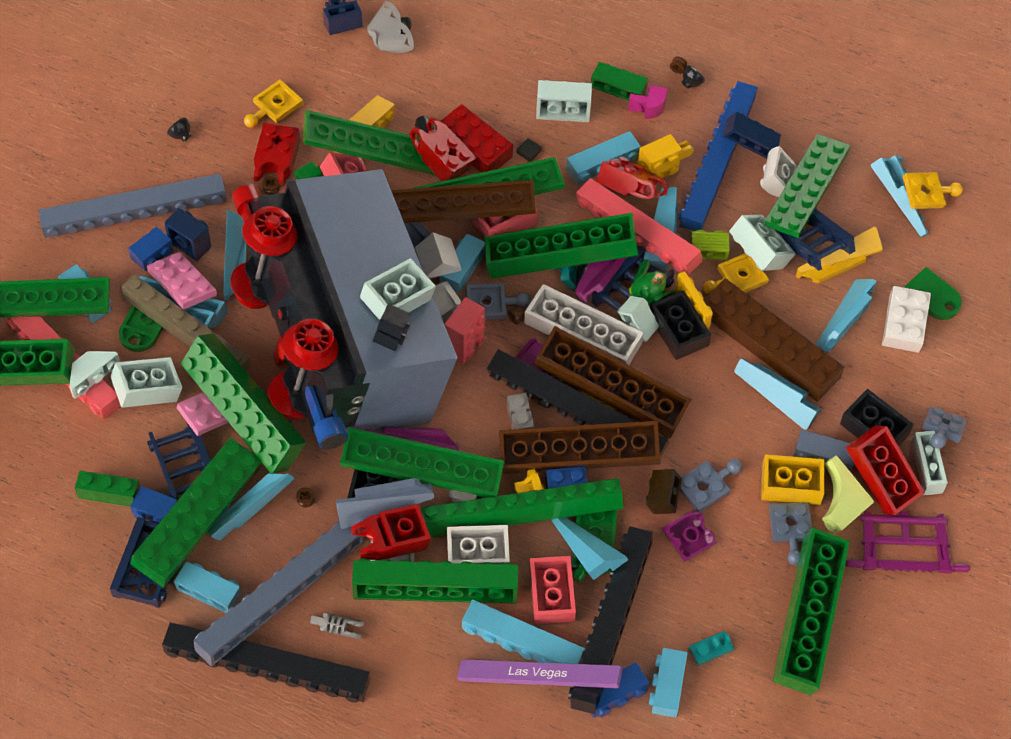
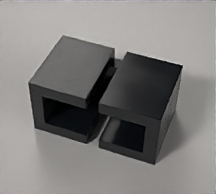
M388 303L378 324L373 342L393 351L396 350L398 344L403 345L411 322L408 321L411 313Z

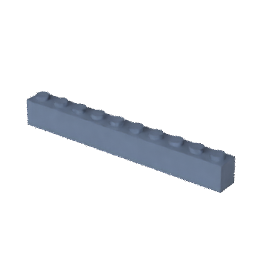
M220 173L39 209L38 211L44 237L47 238L82 230H91L102 226H111L112 224L130 222L141 218L146 219L156 215H165L175 212L178 208L184 211L211 204H220L226 202L227 199Z
M339 521L335 523L330 531L323 533L312 545H308L299 556L293 557L284 568L278 569L273 577L268 581L262 582L253 593L247 594L242 602L237 606L231 607L222 618L216 619L206 631L200 632L193 640L195 651L210 666H213L364 542V536L352 535V526L341 529Z

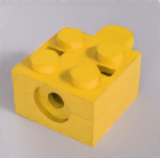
M669 134L641 147L638 164L643 165L645 170L664 178L677 173L680 160L691 156L694 148L687 140L677 143L674 137Z

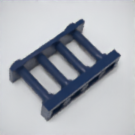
M815 209L807 223L812 228L802 232L799 238L777 231L796 254L818 271L822 270L821 259L841 249L850 255L856 251L854 236L817 209ZM816 233L823 234V236L808 244L803 242V240ZM827 241L834 243L819 252L813 250Z
M638 247V256L628 257L602 291L592 294L591 303L594 306L598 307L601 303H607L618 311L622 305L611 298L610 294L613 291H619L628 299L632 296L629 293V289L622 285V282L625 279H630L634 282L636 274L633 272L637 267L640 268V264L644 261L645 250L642 247ZM650 265L647 272L650 273L658 270ZM673 269L666 274L665 288H670L674 283Z
M188 423L187 427L184 428L185 430L155 440L152 432L148 433L150 438L147 441L150 452H155L169 488L166 490L167 496L177 499V501V496L183 495L192 483L174 489L171 480L197 470L203 471L211 461L201 435L197 436ZM184 438H192L193 443L191 446L161 456L159 447ZM193 453L194 455H199L200 459L194 464L168 472L165 463Z

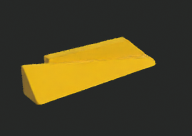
M874 226L854 237L856 251L849 255L844 250L839 249L821 259L822 270L818 271L806 263L798 267L796 277H806L812 279V282L821 283L865 263L866 256L882 252L883 250L877 228Z

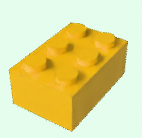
M765 454L762 463L761 500L821 505L824 496V459Z

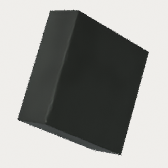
M527 138L517 148L516 153L531 162L542 151V147Z

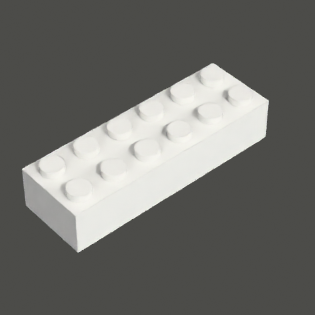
M544 284L525 311L524 324L547 335H550L554 326H557L627 365L631 363L642 345L644 332Z

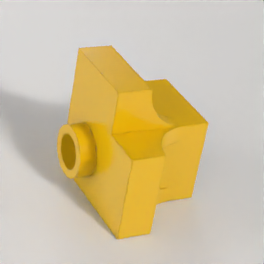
M535 469L528 470L527 477L523 481L514 483V494L544 489Z

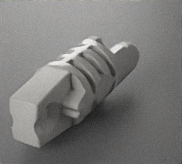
M323 613V617L312 615L310 620L311 624L320 625V631L359 640L361 634L348 632V625L353 624L358 627L364 625V621L339 617L328 613Z

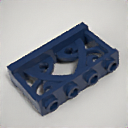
M137 517L110 586L113 597L125 598L153 605L157 608L160 607L161 602H165L167 586L172 583L174 576L163 588L140 571L139 577H136V573L130 574L132 569H136L130 564L132 555L150 535L146 531H153L158 523ZM146 584L149 591L151 585H156V592L147 595L143 593L142 585ZM137 586L138 592L127 590L124 588Z

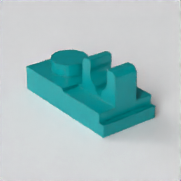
M577 265L557 268L559 272H562L560 275L562 283L570 290L576 289Z
M724 631L694 643L688 648L697 666L735 650L730 636Z

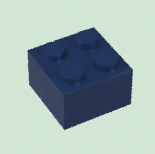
M178 208L164 222L167 236L171 239L172 245L195 261H198L212 247L208 225L204 221L194 218L190 212Z

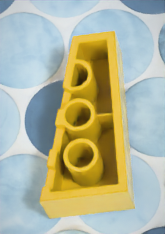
M377 95L349 120L385 128L395 116V104Z

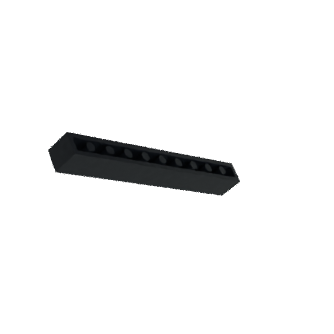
M500 349L496 351L487 367L488 373H490L489 376L492 379L505 381L506 386L513 390L520 389L523 393L527 394L528 398L540 400L539 403L544 407L550 408L551 406L557 409L556 412L561 416L567 417L568 415L574 418L573 421L578 425L635 422ZM659 434L661 458L669 441Z
M629 526L627 534H623L621 545L623 546L618 551L625 555L628 561L614 571H610L611 581L605 585V598L600 600L598 607L600 613L593 620L592 629L594 630L592 634L588 635L586 642L588 648L586 652H582L580 664L612 665L653 543L652 531ZM570 687L568 699L571 702V708L596 714L604 687Z
M170 622L162 643L164 653L170 657L177 658L180 656L190 662L196 663L200 661L210 666L194 648L193 640L204 630ZM244 640L217 663L210 666L214 668L217 666L224 667L230 672H244L250 677H264L270 682H285L290 687H305L310 692H325L330 697H345L348 701L355 703L358 701L364 702L370 682L369 671Z

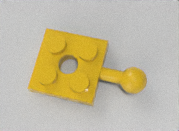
M279 79L253 98V103L260 110L255 114H247L244 118V124L249 128H253L258 124V120L265 115H268L277 124L302 106L303 99ZM282 100L281 103H275L274 101Z
M937 172L905 173L902 176L911 209L943 208L946 205L943 194L949 193L951 196L957 197L963 192L962 185L957 182L949 186H941ZM921 187L927 190V194L921 190Z
M745 253L719 264L717 269L723 279L716 282L712 280L705 282L703 290L708 295L726 278L746 293L767 284L769 279L764 271L755 265V261ZM743 271L746 272L748 275L742 277L738 274V272Z

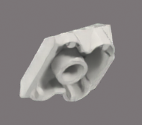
M448 281L438 284L433 292L434 300L444 324L461 303V300Z

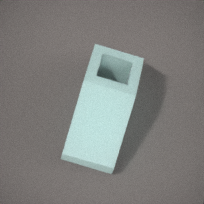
M87 351L72 363L69 385L72 397L76 399L78 396L85 394L91 386L99 383L105 375L112 372L115 363L120 362L118 354L110 351Z

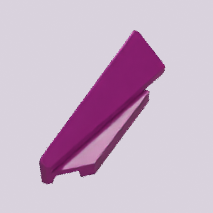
M627 257L589 263L575 290L580 300L586 303L594 292L599 293L602 291Z
M384 427L383 432L364 429V431L459 451L457 443H454L447 433L440 428Z

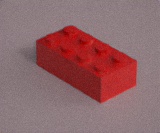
M460 104L440 121L448 126L477 157L472 166L481 173L499 169L513 157V144L463 104Z
M874 426L845 447L883 514L896 515L925 493L887 426Z

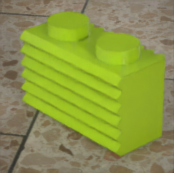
M704 230L692 231L690 244L701 250L702 259H728L729 233H724L721 230L714 232H705Z

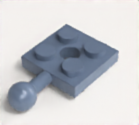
M504 283L466 285L467 298L485 307V320L506 319V305L518 304V306L525 308L531 303V297L527 293H520L517 297H505ZM484 299H489L491 303L485 305L481 301Z
M930 406L922 429L935 431V434L931 437V444L939 449L946 445L947 439L959 443L967 420H964L959 415L946 413L941 408Z
M731 459L728 461L727 467L717 473L710 463L706 461L681 477L680 491L694 509L701 513L730 494L731 489L722 479L729 474L740 473L742 463L738 459ZM704 483L708 486V489L701 491L697 486Z
M771 503L768 508L772 541L789 542L790 552L787 555V560L791 565L797 566L801 556L797 542H803L804 536L812 528L809 503ZM792 519L796 522V525L790 526L786 523V520Z

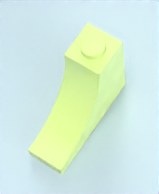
M837 455L824 463L832 480L833 499L828 512L822 520L825 522L826 528L834 534L842 531L874 503V500Z

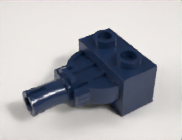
M328 0L325 3L326 8H323L324 25L329 35L363 27L362 12L356 0L351 2Z

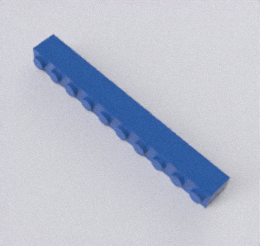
M737 81L736 86L731 88L729 93L731 98L726 100L723 109L725 113H721L718 120L720 125L719 127L715 126L712 135L714 139L708 143V154L704 153L701 161L703 166L698 167L696 173L697 180H693L691 184V195L687 194L684 202L686 207L685 209L682 208L679 213L678 219H681L680 227L691 231L703 229L737 143L723 137L727 118L736 112L748 117L755 101L758 87Z

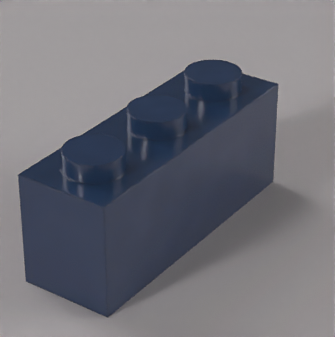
M736 112L727 118L723 137L767 159L769 151L779 146L781 134L760 124L758 121L746 117L742 113Z

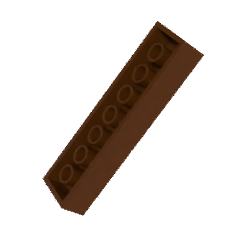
M725 278L704 298L705 304L710 306L713 312L711 322L784 378L809 392L808 396L816 402L841 378L844 370L842 364Z
M554 326L534 363L538 368L638 422L658 421L659 433L668 438L672 437L692 400L557 326Z
M658 421L499 430L500 460L504 461L503 474L527 472L532 469L539 472L575 467L590 469L661 464Z

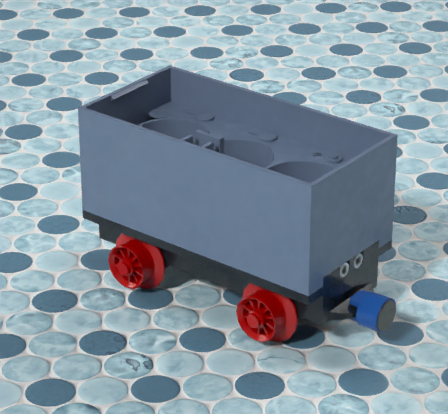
M383 169L287 181L285 192L262 196L259 187L253 184L237 188L232 194V199L237 213L242 216L244 221L242 227L243 238L248 245L251 258L248 262L240 264L233 270L230 277L231 288L238 301L245 307L261 309L269 305L272 317L275 319L280 333L274 352L275 365H283L284 360H288L289 363L287 371L274 377L269 385L268 396L273 407L288 420H301L308 417L312 431L315 433L321 449H333L343 445L348 440V427L363 431L364 429L383 431L384 427H408L431 423L458 358L433 295L430 301L409 312L411 313L408 320L411 322L403 345L398 344L395 351L373 342L380 320L360 298L365 282L410 258L423 271Z

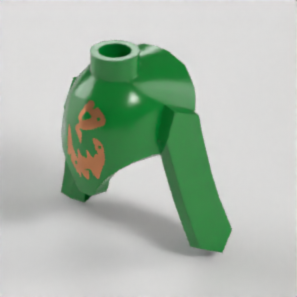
M645 259L640 264V268L634 278L631 287L632 295L644 298L648 305L676 294L674 290L664 292L667 277L665 273H647L651 261Z

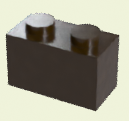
M675 469L653 470L652 477L649 480V493L646 496V505L653 514L676 513L682 478Z

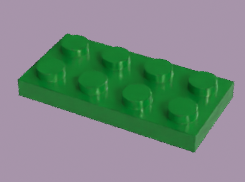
M617 510L577 516L576 524L614 548ZM573 552L572 570H576L581 562ZM609 568L603 574H610L611 568Z

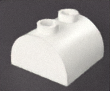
M780 146L769 151L767 162L763 166L764 177L760 180L761 187L769 194L777 197L781 195L797 168L794 161Z

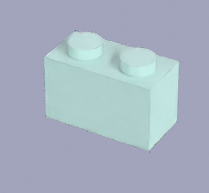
M630 296L618 310L625 324L644 332L642 341L646 342L659 327L654 314L648 306V302L644 298Z

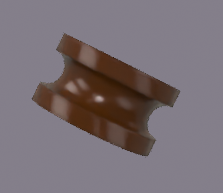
M676 56L670 64V69L675 73L681 74L688 63L684 58Z
M268 176L263 180V190L265 193L271 195L279 191V181L276 177Z
M515 306L514 310L508 311V315L515 325L520 324V321H524L525 315L520 307Z
M301 488L296 494L299 506L307 508L313 505L315 498L310 488ZM302 495L305 497L309 495V499L305 498L304 500H302Z

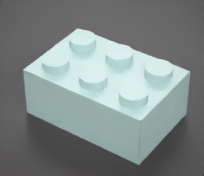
M538 80L536 119L589 122L592 83Z
M742 215L729 230L733 235V239L744 248V252L755 261V265L760 270L783 269L796 254L776 230L764 226L766 218L763 215Z
M410 258L365 282L360 298L380 320L388 303L410 312L430 301L436 286Z
M171 357L116 362L111 374V380L121 408L177 402L182 390V385Z

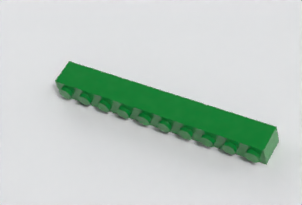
M616 478L422 507L421 513L430 537L447 535V527L511 526L623 509V496L620 480Z

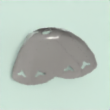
M385 1L368 25L367 32L378 50L394 54L407 53L414 49L412 34L408 27L401 23L400 13L394 4Z

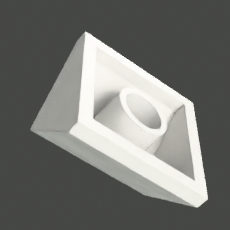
M432 233L415 247L423 272L428 278L461 271L451 238Z

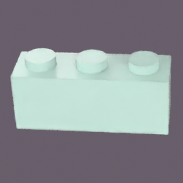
M935 431L915 432L911 442L921 487L925 492L923 495L943 494L948 483L940 450L931 444V437L935 434Z

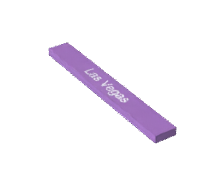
M462 660L457 678L459 681L619 688L622 668L621 666Z

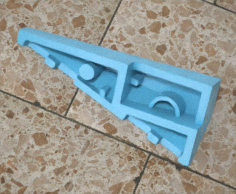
M894 155L889 159L880 158L870 164L920 237L929 234V231L926 230L923 224L924 217L922 215L919 216L917 209H911L902 177L905 173H908L907 169H903L901 164L904 161L903 157Z
M139 277L178 305L155 279ZM210 298L184 309V311L211 329L222 323L228 309L224 301Z
M566 517L552 519L558 531L593 580L609 568L614 571L628 561L625 555Z

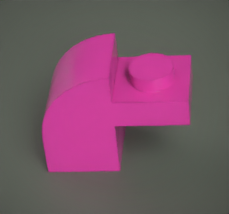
M650 85L648 96L630 94L628 110L645 113V119L659 116L665 107L667 88Z

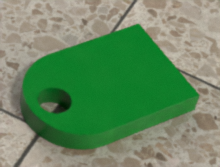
M927 267L903 287L931 293L928 314L933 318L939 320L951 319L958 314L961 308L962 300L959 293ZM950 305L954 308V310L949 311L945 308V306Z
M132 305L119 329L120 342L129 351H146L156 343L163 327ZM136 338L139 340L135 345L129 344L131 339Z

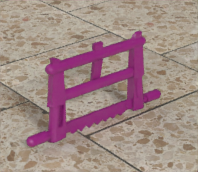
M864 511V515L860 517V520L864 522L863 540L861 543L864 544L863 561L848 559L845 563L847 567H863V570L882 568L885 571L888 569L895 571L897 569L902 572L904 569L908 572L910 570L915 572L918 570L925 572L927 570L931 573L934 570H938L939 573L950 574L953 571L968 572L970 570L968 564H951L948 547L951 546L948 542L945 526L948 524V519L943 518L944 514H939L936 517L908 516V511H900V516L872 515L870 512ZM874 523L900 524L902 537L875 536ZM909 524L935 525L936 538L910 537ZM875 544L937 546L938 562L876 560Z

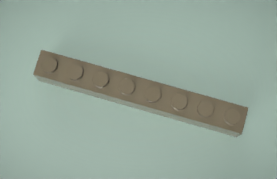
M135 274L121 286L124 300L135 306L150 319H153L154 322L160 324L187 346L191 347L198 335L214 333L246 372L250 370V358Z

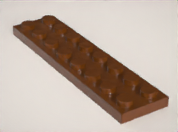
M533 180L391 190L404 223L536 214Z

